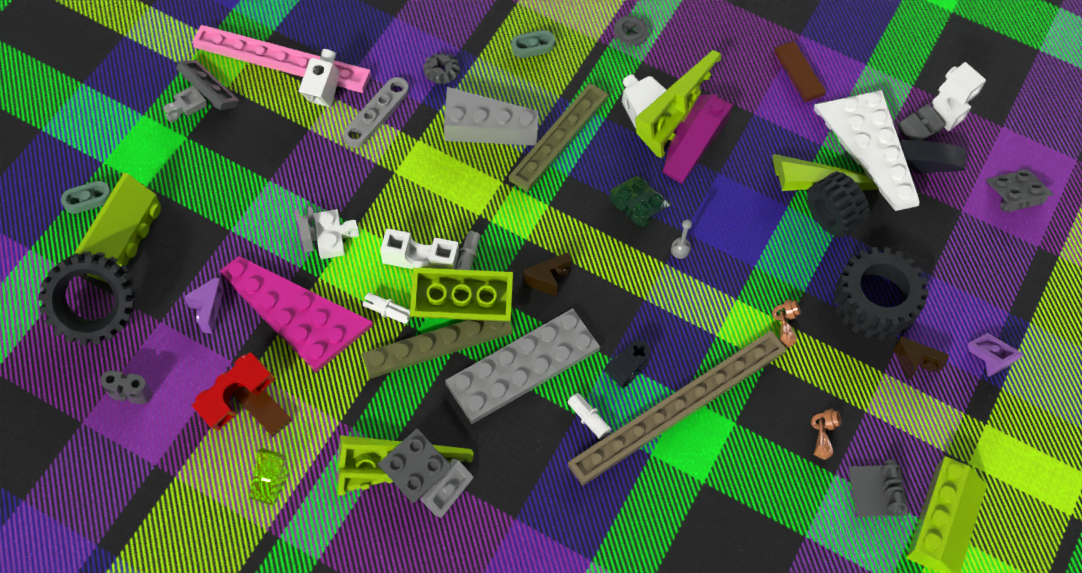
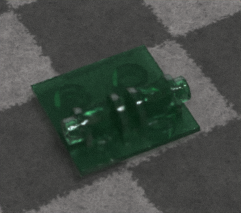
M638 175L609 190L611 192L609 196L611 203L618 207L622 213L627 212L626 216L628 218L632 216L631 220L638 227L642 226L645 228L650 222L648 218L671 206L661 194L657 193Z

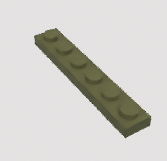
M589 83L509 175V181L524 191L529 192L608 100V94Z
M466 320L364 352L362 357L369 378L372 379L511 335L512 327L508 321Z

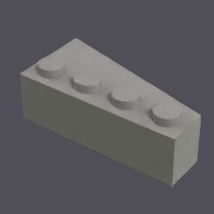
M447 87L444 117L445 141L534 146L537 144V110Z

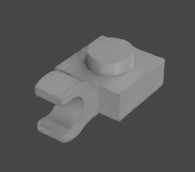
M193 85L174 95L175 102L167 104L163 107V110L167 113L165 117L171 123L176 121L183 112L186 116H189L206 107L207 103Z
M308 207V214L306 216H301L299 210L295 209V217L299 225L304 252L314 251L313 241H317L315 228L309 227L310 223L314 220L313 209Z

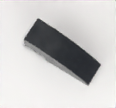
M899 140L908 169H917L918 174L966 171L965 148L938 142Z

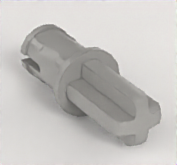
M468 232L463 248L459 249V260L455 269L471 270L473 261L477 258L476 249L480 239L478 232Z

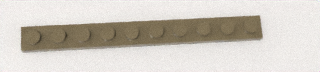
M769 331L570 460L568 467L581 485L584 486L785 354L787 349L774 333Z

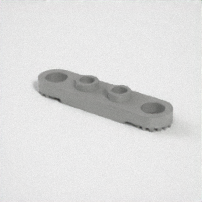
M390 79L352 120L343 132L346 145L353 148L362 147L399 107L405 97L407 98L409 89L408 83L404 79ZM396 85H398V87L400 86L401 88H403V90L401 92H393L392 88H394V86L397 87ZM352 132L361 133V137L358 139H351L349 136Z

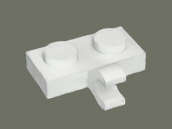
M337 209L314 213L320 258L326 259L345 255L342 238L359 236L356 220H349L340 225Z

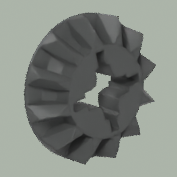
M636 16L620 18L615 23L613 30L615 38L619 39L620 44L626 43L629 47L632 44L639 46L641 42L646 41L649 34L647 23ZM635 29V34L631 33L630 35H627V30L632 31Z
M444 52L441 54L433 53L432 57H427L425 64H423L424 74L434 83L445 84L451 82L459 74L458 59H454L452 54L446 55ZM438 63L445 66V72L438 67Z

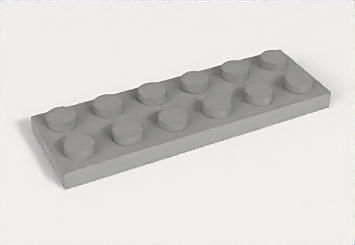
M572 308L448 378L445 382L465 415L473 424L598 352L600 346Z

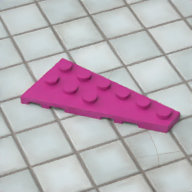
M240 256L220 270L222 277L315 373L373 327L372 321Z

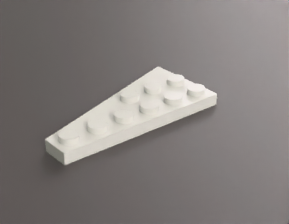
M882 90L814 105V111L818 116L821 115L825 120L826 126L833 130L838 137V141L855 162L862 166L867 177L875 182L879 187L880 193L895 211L919 206V198Z

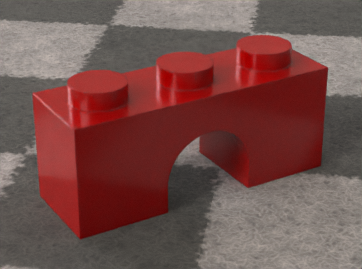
M251 352L248 355L244 354L239 357L234 364L235 366L229 372L220 374L216 378L215 384L210 389L200 392L195 398L196 401L191 405L210 428L216 431L221 430L237 415L230 405V397L234 390L240 387H247L251 393L258 396L276 380L272 373Z

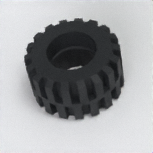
M836 171L809 187L807 202L810 211L818 224L830 235L832 234L834 237L840 238L844 237L869 219L870 209L865 194L860 186L845 173Z

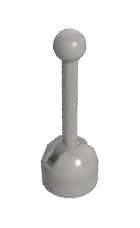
M690 220L682 222V236L674 240L671 246L672 255L679 259L686 258L690 253V242L686 239L688 229L692 227Z

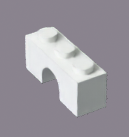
M966 62L958 68L956 66L953 67L946 74L947 80L939 88L940 94L932 102V109L946 125L945 128L948 131L965 119L971 109L967 102L979 94L986 82V79Z
M386 229L380 249L383 264L413 269V267L455 269L459 258L458 242L434 238L432 245H422L412 240L410 233Z

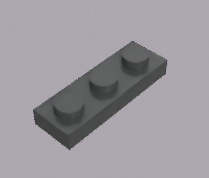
M197 60L179 61L176 69L202 95L211 101L214 107L219 110L237 107L239 99Z

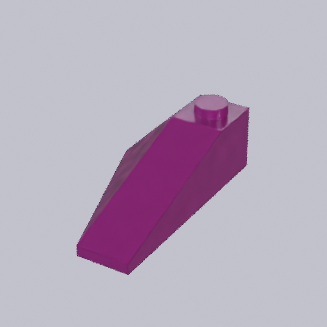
M714 94L699 95L685 121H681L673 132L676 136L670 143L663 173L683 184L729 121L733 105Z

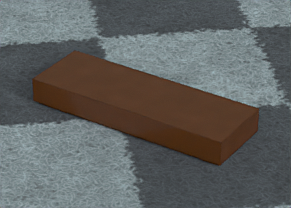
M793 41L775 47L774 54L803 101L807 103L824 97L826 90L796 42Z
M240 387L232 392V396L271 437H274L292 422L291 417L265 390L258 396L251 393L247 387Z

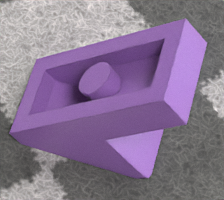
M213 278L185 296L188 307L198 309L196 322L199 323L203 333L213 334L224 291L219 278Z
M989 333L968 343L969 352L986 361L988 377L1002 371L1022 358L1020 351Z

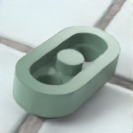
M547 30L517 35L512 39L511 51L519 58L549 53L554 49L555 36Z
M91 182L65 191L61 197V203L67 212L73 214L103 206L109 198L111 190L105 182Z

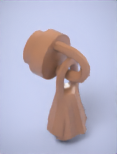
M786 300L784 304L778 305L772 311L773 317L776 320H781L779 341L785 347H792L797 341L795 333L787 323V318L790 320L795 319L797 315L801 314L797 300Z
M833 409L816 414L811 419V425L815 429H819L814 455L825 460L833 454V448L825 428L834 430L837 426H841L840 414L838 411H833Z

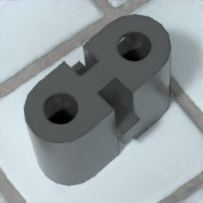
M929 104L898 124V127L909 140L926 141L946 126Z
M109 370L101 376V385L114 400L125 401L128 398L130 403L146 404L152 398L151 389L140 375L129 373L125 377L123 372Z

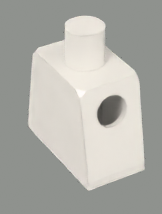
M323 49L320 60L310 59L299 92L309 102L327 107L332 106L340 71L333 64L336 53L331 50Z
M631 74L623 80L626 88L623 91L622 103L636 128L635 117L661 96L666 89L652 77L648 76L638 81Z

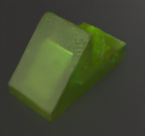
M261 448L257 452L249 498L272 506L275 505L289 473V469L284 468L287 455Z

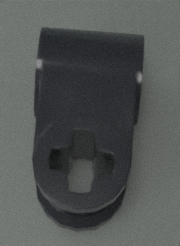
M640 340L632 342L606 365L604 372L621 388H625L648 366L651 352L649 345Z

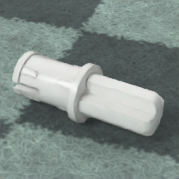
M371 292L364 298L369 301H363V307L381 313L384 318L388 316L404 324H407L411 319L410 310L393 303L392 299L386 300Z
M579 393L570 397L568 404L582 419L581 423H586L599 440L604 438L611 431V428L597 414L598 410L596 408L593 409Z

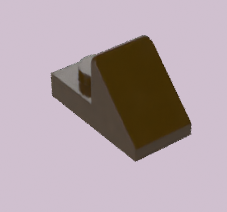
M568 253L525 269L523 270L522 282L527 287L557 296L558 286L554 278L560 279L565 277L571 271L572 260Z
M902 336L893 349L910 380L916 373L919 365L927 371L940 373L949 357V354Z

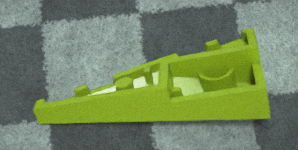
M712 50L635 117L637 134L656 156L662 158L665 155L664 146L668 140L673 141L676 135L673 131L681 121H685L701 94L699 90L703 80H709L711 77L709 70L717 61L721 60V53Z
M773 154L772 157L776 176H779L782 191L809 189V187L836 171L850 176L860 186L861 190L879 189L875 182L862 172Z
M340 435L337 494L342 496L351 490L359 488L362 490L369 489L374 484L382 482L392 483L393 481L380 468L378 463L401 442ZM433 445L447 459L448 463L452 459L459 460L460 462H472V449Z

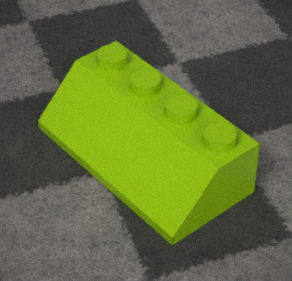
M123 173L76 249L75 254L79 255L87 251H91V254L101 252L105 253L106 258L110 259L113 256L118 259L116 263L119 266H126L130 258L135 256L142 238L147 236L153 219L157 218L160 214L161 205L156 194L129 174ZM87 274L90 277L107 282L100 276L94 274Z
M413 267L410 317L510 322L513 272Z
M946 456L938 463L906 559L939 573L961 572L987 487L985 482L970 466Z

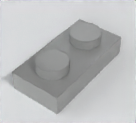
M452 459L449 463L452 468L428 489L420 499L435 516L440 518L443 517L474 478L461 462L456 459Z

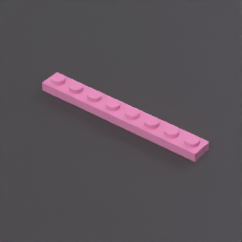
M204 25L200 26L192 42L194 48L302 77L305 75L311 58L320 60V56ZM334 60L333 64L340 71L337 86L363 93L371 76L370 70Z

